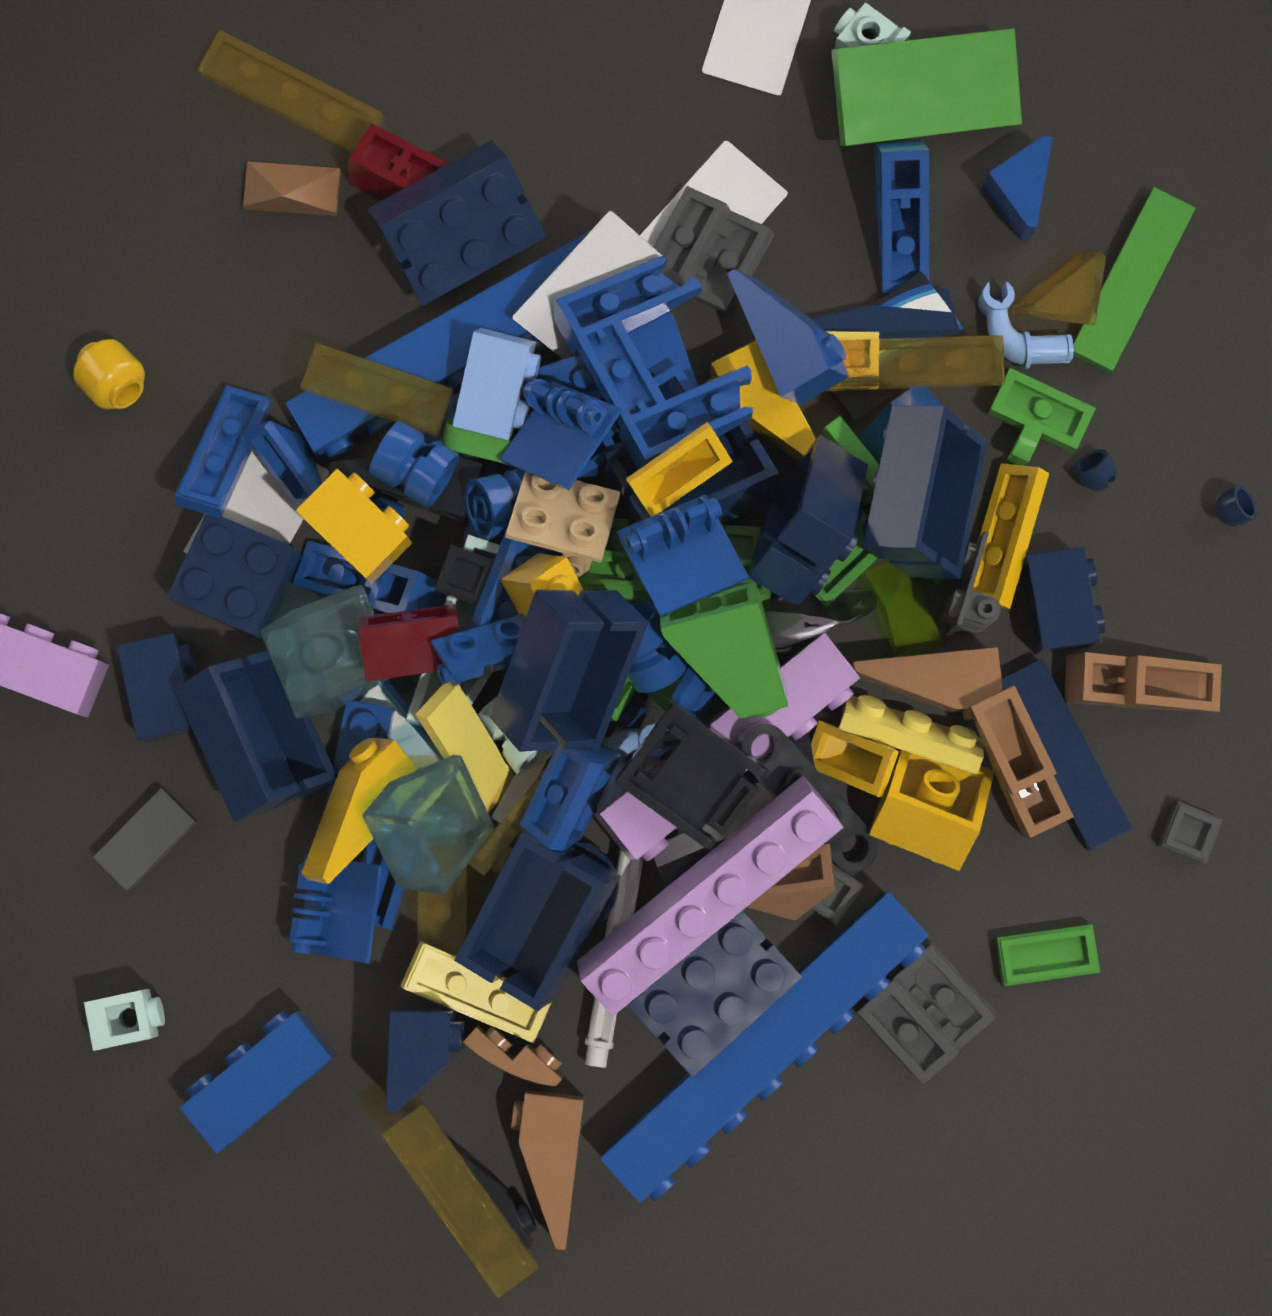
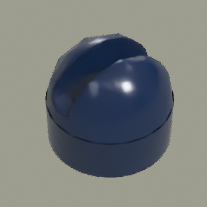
M1098 449L1082 457L1075 465L1074 472L1081 483L1093 491H1100L1108 488V482H1114L1117 469L1109 453L1105 449Z
M1237 485L1218 497L1215 504V514L1222 523L1235 527L1256 519L1257 507L1250 492L1244 486Z
M636 691L617 722L611 721L621 729L636 728L646 718L647 708L643 699Z

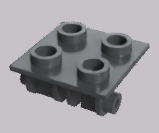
M984 531L974 543L969 541L967 544L959 588L955 587L953 594H948L940 621L948 623L944 636L949 637L958 629L971 633L982 632L1000 616L1001 607L997 599L972 590L988 539V532Z

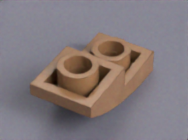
M479 1025L463 1041L475 1053L491 1064L522 1079L556 1086L564 1076L557 1070L562 1062L544 1045L540 1044L534 1049L527 1043L518 1055L514 1057L508 1052L513 1044L493 1026H490L485 1031Z

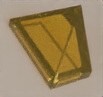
M1079 251L1010 308L1015 315L1095 325L1106 257L1102 251Z

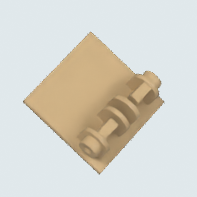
M525 472L505 538L561 552L564 557L568 558L576 576H582L583 573L590 569L592 561L602 562L621 492L577 480L570 490H566Z

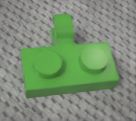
M1009 368L988 414L1021 429L1007 458V462L1013 465L1026 466L1040 439L1074 454L1096 408Z

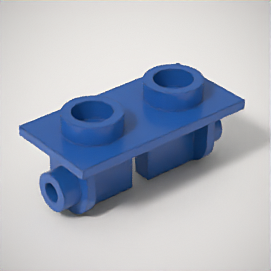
M519 614L432 640L431 645L443 662V664L437 666L438 676L442 684L451 683L453 686H457L463 681L483 676L484 667L488 665L492 672L508 668L525 622L524 616Z

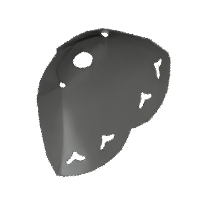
M870 589L844 590L826 609H823L808 594L798 607L781 597L771 599L770 609H764L776 652L792 651L790 649L794 647L792 644L864 619L877 609L878 602L877 597ZM863 600L861 605H864V608H854Z

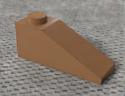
M998 647L855 661L851 664L852 668L859 675L860 680L948 713L963 712L964 720H974L969 706L1003 691Z
M526 1090L524 1101L515 1100L511 1130L520 1131L519 1146L555 1249L565 1250L584 1096Z

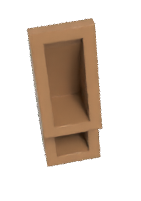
M1089 652L1066 655L1064 700L1066 703L1216 713L1220 712L1222 664L1140 655L1125 657Z
M1015 685L969 706L990 764L1022 836L1032 838L1073 818L1074 816L1054 777L1057 774Z

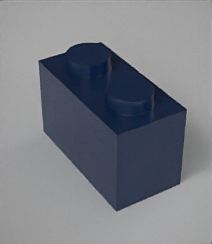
M1085 547L1027 555L1021 572L1035 655L1090 647L1100 642L1099 634L1105 632V620L1102 607L1094 605L1091 587L1097 585V573L1094 560L1086 558Z
M169 633L117 645L136 739L148 743L193 732L175 691L178 686L191 678L190 671L196 670L195 655L190 642L184 643L182 637L175 633Z

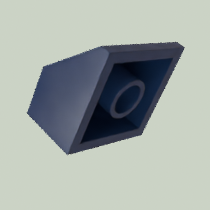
M398 1007L390 1011L386 1113H397L456 1057V1052H461V1049H464L465 1043L463 1041L466 1034V1022L464 1019H457V1011L450 1008Z

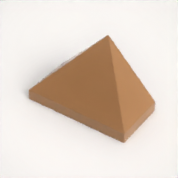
M247 161L243 208L246 210L337 216L341 169Z
M824 844L747 906V908L796 921L835 891L830 844Z

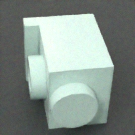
M865 2L858 12L849 8L837 23L834 32L839 36L836 40L835 49L908 41L911 32L905 27L899 28ZM865 29L876 38L872 40L866 39L862 35V31Z
M150 989L84 1002L93 1051L158 1037L157 1027L165 1024L161 999L159 997L151 998ZM128 1008L136 1011L137 1023L133 1027L126 1025L123 1020V1014Z

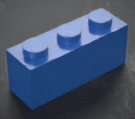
M285 1010L279 1013L262 1028L267 1035L254 1047H251L246 1041L224 1059L228 1068L219 1076L213 1079L208 1073L186 1090L191 1099L182 1105L180 1109L216 1154L226 1149L338 1056L302 1010L293 1013L291 1016Z

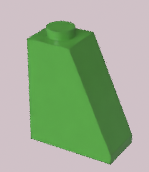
M756 582L722 590L660 617L663 637L740 719L750 716L766 717L774 714L781 708L789 707L784 677Z

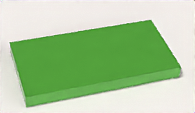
M1015 28L831 50L840 146L1022 124Z

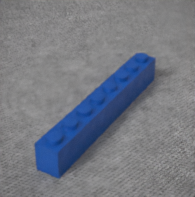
M589 232L286 402L287 407L319 460L327 456L329 460L340 458L354 448L353 442L369 433L371 437H375L386 432L396 423L394 418L409 410L414 414L425 407H430L437 400L435 395L449 387H452L453 390L461 389L473 332L479 328L534 340L536 344L542 343L513 320V315Z
M883 892L798 971L802 978L694 1077L689 1073L686 1074L601 1153L600 1160L639 1203L648 1196L653 1201H656L675 1183V1180L670 1176L684 1162L690 1168L699 1162L710 1151L711 1147L707 1141L720 1129L725 1134L731 1132L747 1116L743 1108L755 1096H758L763 1101L783 1083V1080L778 1076L792 1062L797 1068L800 1067L817 1052L819 1047L814 1042L829 1029L834 1035L854 1017V1013L850 1010L852 1006L863 996L868 1001H871L889 985L890 981L886 978V975L899 963L904 968L912 964L926 950L921 942L929 936L927 932L890 892Z

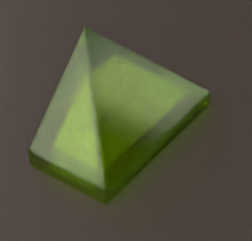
M886 564L864 573L870 590L877 597V609L895 657L915 656L943 645L917 577H909L891 564Z

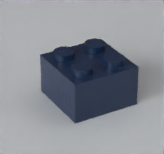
M205 514L167 598L179 606L265 642L303 555L295 547L225 517L220 519Z

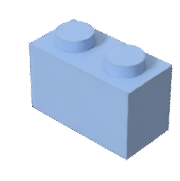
M479 328L473 332L452 426L505 440L511 439L515 435L516 429H521L528 418L530 410L529 404L523 401V389L527 382L536 380L541 362V355L534 354L536 341L484 328Z

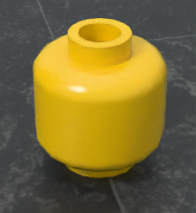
M106 339L89 343L80 350L74 365L73 378L77 386L96 406L104 410L124 409L135 403L141 396L144 388L145 371L141 362L122 343L114 339Z

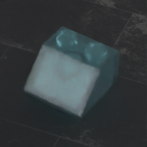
M363 585L351 587L291 610L260 630L296 718L333 712L390 679L365 681L358 634V617L375 615Z
M452 755L389 782L362 815L398 888L445 895L495 829L465 762L460 755Z

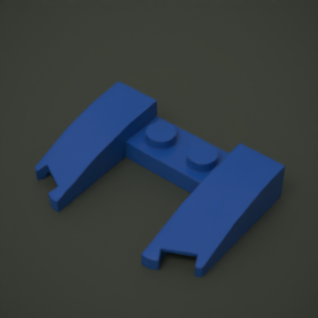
M663 256L556 299L553 319L574 357L578 355L582 357L606 402L623 410L617 418V422L621 427L619 437L638 470L706 422L711 425L715 434L719 437L750 419L753 414V407H743L740 409V386L750 385L752 379L751 370L748 365L668 400H665L628 332L699 295L702 290V285L694 277H691L685 285L680 287L661 274L667 262V259Z

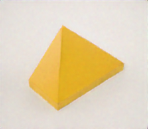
M706 422L627 477L626 480L648 514L652 517L665 510L733 461L711 425Z
M820 720L811 742L814 764L818 772L883 798L899 753L894 747L840 730L839 726Z

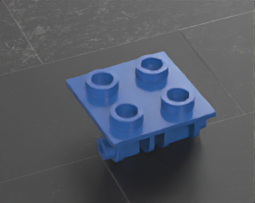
M542 379L529 381L524 386L523 396L533 411L500 460L538 478L570 490L623 410L620 407L553 381L551 384Z
M704 494L616 532L659 617L749 579L742 562L718 520V517L722 516V509L715 497L708 500Z
M305 855L304 863L298 864L297 888L307 891L306 894L294 893V898L304 899L305 905L304 908L292 907V912L303 914V918L292 917L290 936H288V942H292L291 952L313 953L369 964L383 866L351 861L329 884L307 880L302 874L308 856Z

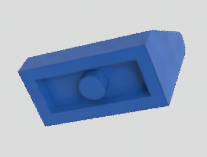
M558 744L520 826L549 850L564 851L580 841L621 754L606 746L564 750Z

